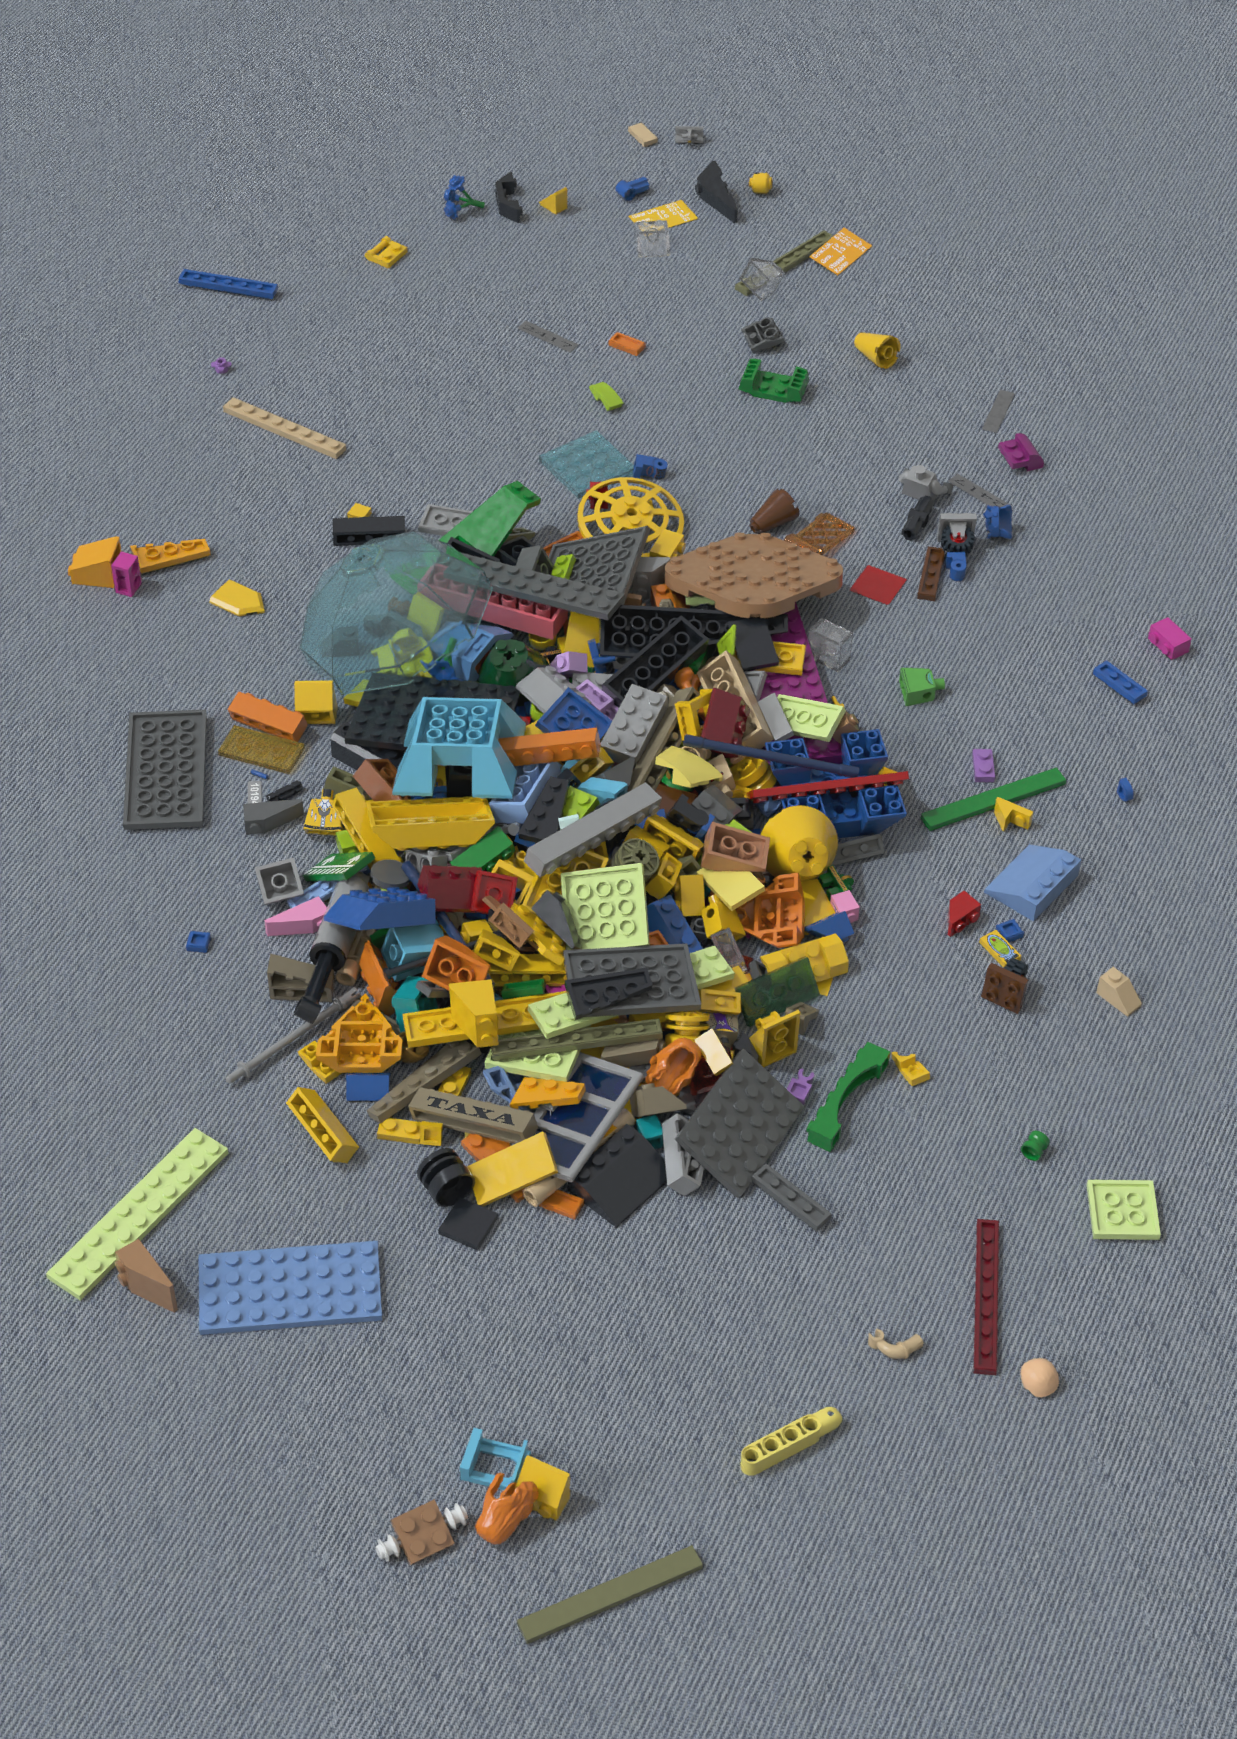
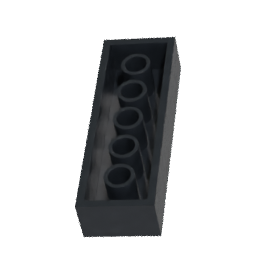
M680 616L602 684V691L614 699V705L618 708L622 704L631 684L656 692L663 684L668 685L672 682L679 670L689 667L706 652L709 639L683 616Z

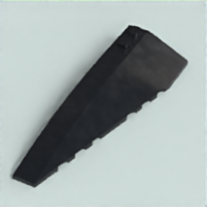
M621 605L609 620L599 618L600 656L633 658L680 616H683L709 639L708 646L717 645L718 641L728 631V622L749 618L734 616L721 610ZM788 614L765 618L770 636L788 632Z

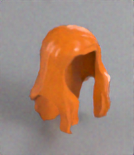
M688 1038L674 1040L659 1053L652 1056L650 1059L651 1066L646 1072L645 1082L647 1084L654 1083L655 1087L663 1086L676 1096L683 1087L691 1083L695 1069L701 1059V1048Z
M496 1474L486 1492L482 1514L475 1524L477 1534L485 1541L494 1545L506 1541L515 1531L520 1521L526 1519L533 1510V1504L539 1496L537 1485L534 1482L523 1481L519 1487H516L517 1483L511 1482L500 1494V1498L497 1499L494 1495L501 1485L505 1474Z

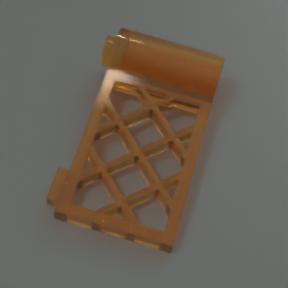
M827 512L824 514L820 513L815 517V521L797 534L791 533L787 535L784 541L795 543L799 547L808 548L812 552L824 555L855 531V527ZM827 519L832 523H824V521ZM822 528V531H813V529ZM825 528H834L835 531H826ZM838 528H844L846 531H838ZM815 536H824V538H815ZM827 536H836V538H828ZM817 544H826V546L821 547Z

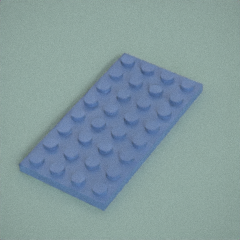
M378 1241L199 1254L200 1335L382 1321Z

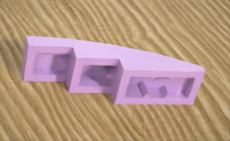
M588 679L576 687L577 690L585 694V697L592 702V706L613 721L619 709L614 705V699Z

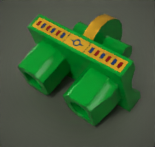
M833 865L827 868V873L818 877L822 888L830 886L826 891L829 901H831V895L848 890L851 891V886L854 883L851 875H839Z

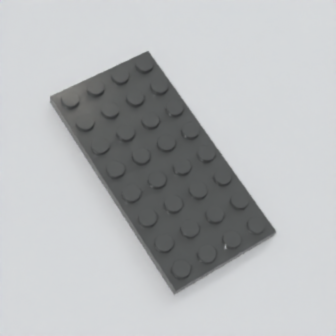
M206 709L129 713L123 814L124 830L203 827L207 729Z

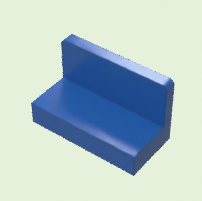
M347 1073L346 1099L348 1101H379L389 1092L390 1073Z

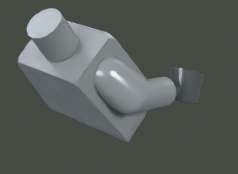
M923 465L912 466L910 470L905 468L898 478L899 482L904 483L902 494L916 499L927 495L935 501L937 495L951 494L954 486L946 482L941 486L937 481L936 474L926 470Z

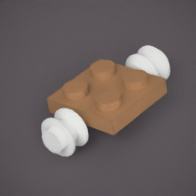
M435 1499L390 1520L397 1539L391 1535H387L386 1542L378 1539V1545L375 1546L377 1554L381 1560L385 1559L389 1562V1556L394 1554L398 1558L400 1548H402L409 1564L412 1565L454 1545L455 1543L447 1526L453 1530H456V1524L458 1523L465 1526L468 1519L467 1512L463 1506L459 1507L455 1503L454 1510L450 1511L448 1508H445L444 1517H442Z

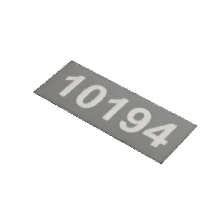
M249 781L248 804L262 802L261 781Z

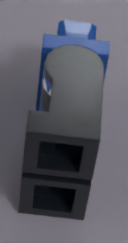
M682 794L665 818L668 822L682 828L686 833L700 839L704 843L705 835L715 816L712 814L708 816L705 811L696 809L687 803L689 798Z

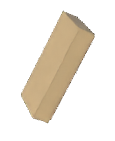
M639 123L628 127V132L644 147L657 143L658 138L644 124Z

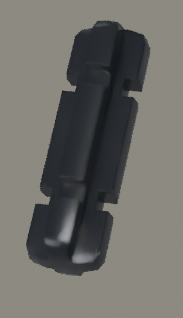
M296 780L291 785L288 784L276 790L275 793L268 794L266 799L268 802L288 798L294 795V792L298 793L303 790L302 783Z

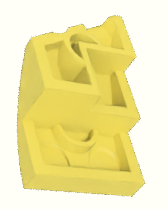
M671 746L656 757L655 765L673 768L672 784L692 788L698 785L709 784V780L712 779L717 781L723 780V775L710 763L684 749Z

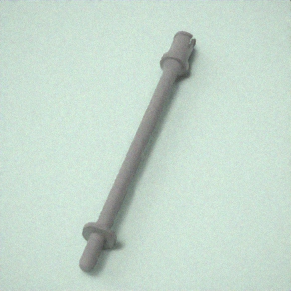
M353 987L342 996L335 997L333 1004L320 1012L313 1024L309 1022L304 1023L247 1063L239 1061L237 1063L238 1069L226 1077V1082L233 1083L241 1076L245 1078L251 1077L250 1070L335 1012L347 1010L349 1005L361 998L360 992L355 994L357 989Z

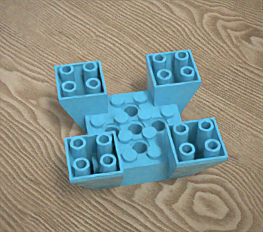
M423 697L409 720L404 740V747L408 748L399 764L392 794L401 796H433L438 773L437 765L472 766V797L512 799L517 770L498 741L499 738L524 736L526 723L502 699Z

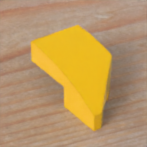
M891 1052L895 1065L911 1086L930 1079V1072L919 1061H916V1054L900 1056L898 1052Z

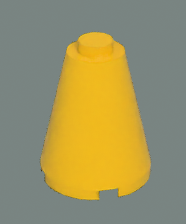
M861 332L854 340L855 347L879 368H890L898 359L896 355L901 349L900 341L892 335Z

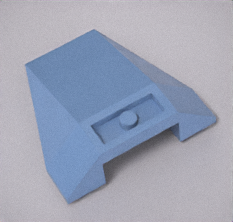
M446 622L428 645L431 649L433 660H435L445 651L450 637L457 639L451 654L455 675L466 682H475L479 676L475 666L497 641L511 639L513 634L496 626Z

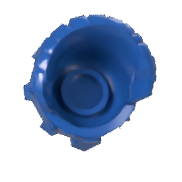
M987 505V510L983 514L986 518V531L990 532L987 534V539L993 537L1012 539L1011 505L1002 507Z

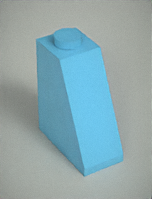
M590 777L585 782H582L578 789L598 797L601 803L607 798L617 799L626 794L628 784L620 781Z

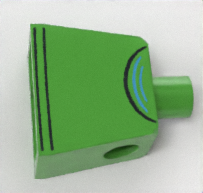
M900 668L899 684L905 706L933 701L935 699V691L945 689L944 678L934 679L930 669Z

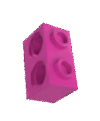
M121 552L111 565L115 592L133 597L142 584L138 556Z

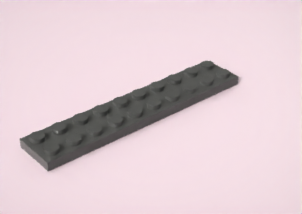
M463 553L443 573L446 580L604 620H609L625 601V594L614 590Z

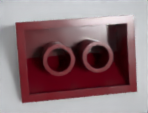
M713 688L701 737L742 746L743 733L746 731V721L750 714V708L743 698L724 690ZM710 750L715 757L723 754L725 758H738V755Z
M423 865L417 885L421 894H427V897L435 899V911L477 913L470 911L476 871H482V868Z

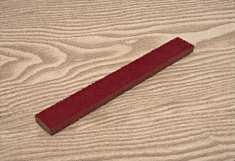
M977 1219L973 1355V1374L995 1376L997 1373L998 1220Z

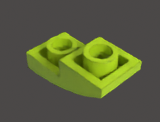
M601 382L589 386L597 401L601 400L607 411L622 407L623 401L607 383Z

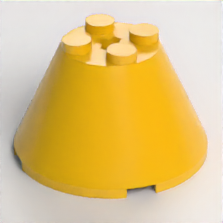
M791 806L781 810L780 813L767 821L760 834L770 838L766 869L775 878L779 875L799 873L801 882L816 879L827 871L837 853L838 838L834 825L824 813L809 806Z

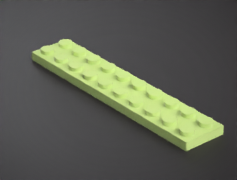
M716 946L690 953L698 990L734 979V971ZM567 993L528 1005V1012L546 1039L620 1016L583 1017L575 1020Z
M194 1128L46 1273L47 1279L81 1301L115 1267V1262L117 1261L115 1252L137 1239L141 1241L229 1154L228 1148Z

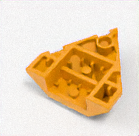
M365 993L360 998L361 1001L355 1007L352 1006L331 1027L332 1030L326 1036L322 1035L317 1042L316 1059L339 1073H382L398 1062L402 1056L403 1040L399 1035L395 1034L392 1026L378 1008L373 1006L370 998Z

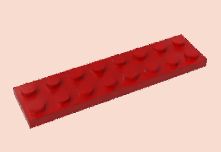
M908 771L755 789L746 794L747 798L753 800V803H762L768 801V798H772V801H779L788 798L789 795L792 797L807 796V793L823 795L826 794V791H830V794H837L846 791L847 788H849V792L859 791V789H865V786L875 788L883 787L884 784L899 786L904 784L903 781L909 779Z

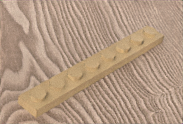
M234 397L223 406V412L332 458L337 459L346 451V444Z

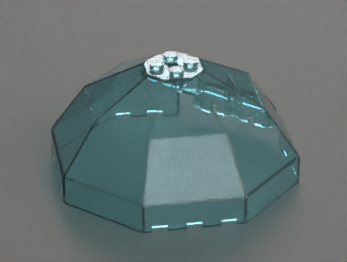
M416 531L370 539L360 547L353 548L350 554L322 573L307 606L299 649L309 666L314 668L327 681L332 680L334 687L341 695L407 685L414 681L413 677L419 672L423 671L425 673L436 665L435 661L443 655L448 657L458 650L457 646L465 640L469 642L475 637L493 587L487 575L480 567L445 542Z

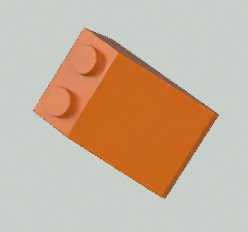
M445 935L435 939L422 977L449 991V984L486 980L491 965L466 945Z

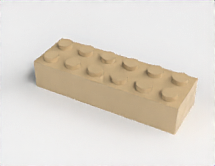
M726 650L697 672L704 689L718 688L740 696L749 706L750 714L746 721V731L743 733V746L761 749L765 746L766 742L774 740L744 671L734 656Z

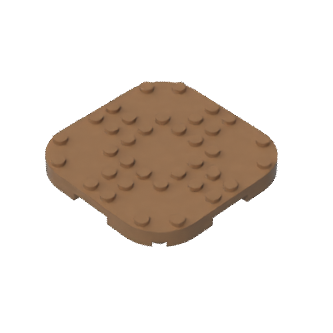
M735 533L734 536L717 542H711L707 546L698 547L696 550L681 556L672 557L665 565V584L668 588L687 597L699 594L714 600L716 609L744 618H750V616H760V618L778 616L795 609V602L811 595L822 598L838 591L842 587L843 567L837 562V559L825 557L810 551L808 548L799 547L795 543H789L772 537L769 533Z

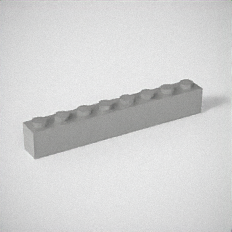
M645 782L529 847L524 862L539 877L547 873L551 874L561 865L565 866L577 856H583L591 848H597L605 840H611L616 834L621 831L625 832L635 823H641L649 815H655L660 809L659 805L662 798Z

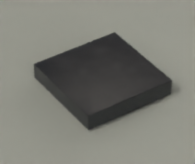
M459 1197L439 1227L438 1234L478 1250L497 1221L498 1213Z

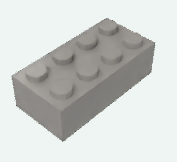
M631 684L600 746L604 748L613 762L620 764L634 757L633 769H635L668 708V697Z

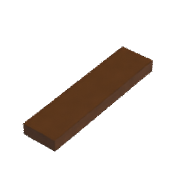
M927 547L917 599L935 601L945 556L943 548Z

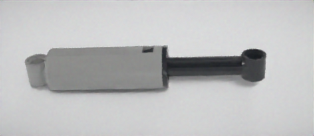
M359 871L348 880L338 881L325 914L342 894H350V890L369 892L368 882L370 876ZM323 917L309 953L311 962L316 966L306 992L299 1000L293 1015L311 1024L315 1022L322 1007L319 1002L331 970L338 971L344 967L357 932L356 929L324 921Z

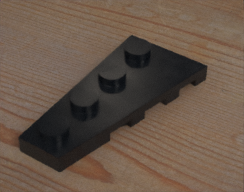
M647 967L565 980L564 984L575 1020L652 990L653 986Z

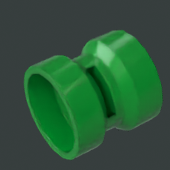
M1037 1130L1032 1131L1028 1136V1141H1025L1021 1146V1152L1027 1159L1038 1161L1043 1151L1049 1146L1050 1140L1044 1133Z

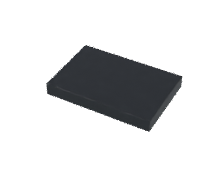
M754 617L727 623L728 630L732 625H736L735 652L744 672L779 665V659L765 618Z

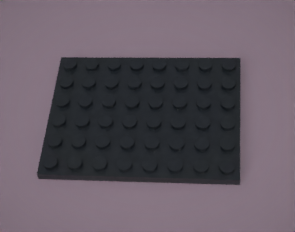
M373 671L346 733L345 744L406 751L408 747H404V740L409 720L423 697L502 699L515 712L522 693L514 686L492 683L484 684L474 681L466 682L455 679L437 680L436 677L429 678L418 675L410 677L400 673L392 674Z

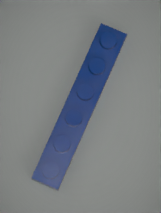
M183 269L178 278L179 284L266 299H273L278 290V284L188 269Z

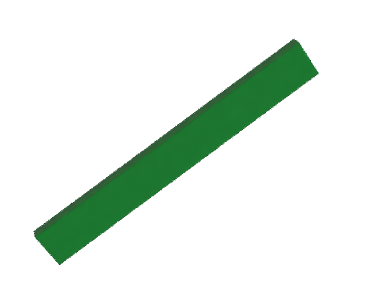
M1055 767L921 813L920 818L928 830L932 831L995 809L997 797L1013 803L1066 785V779L1058 768Z

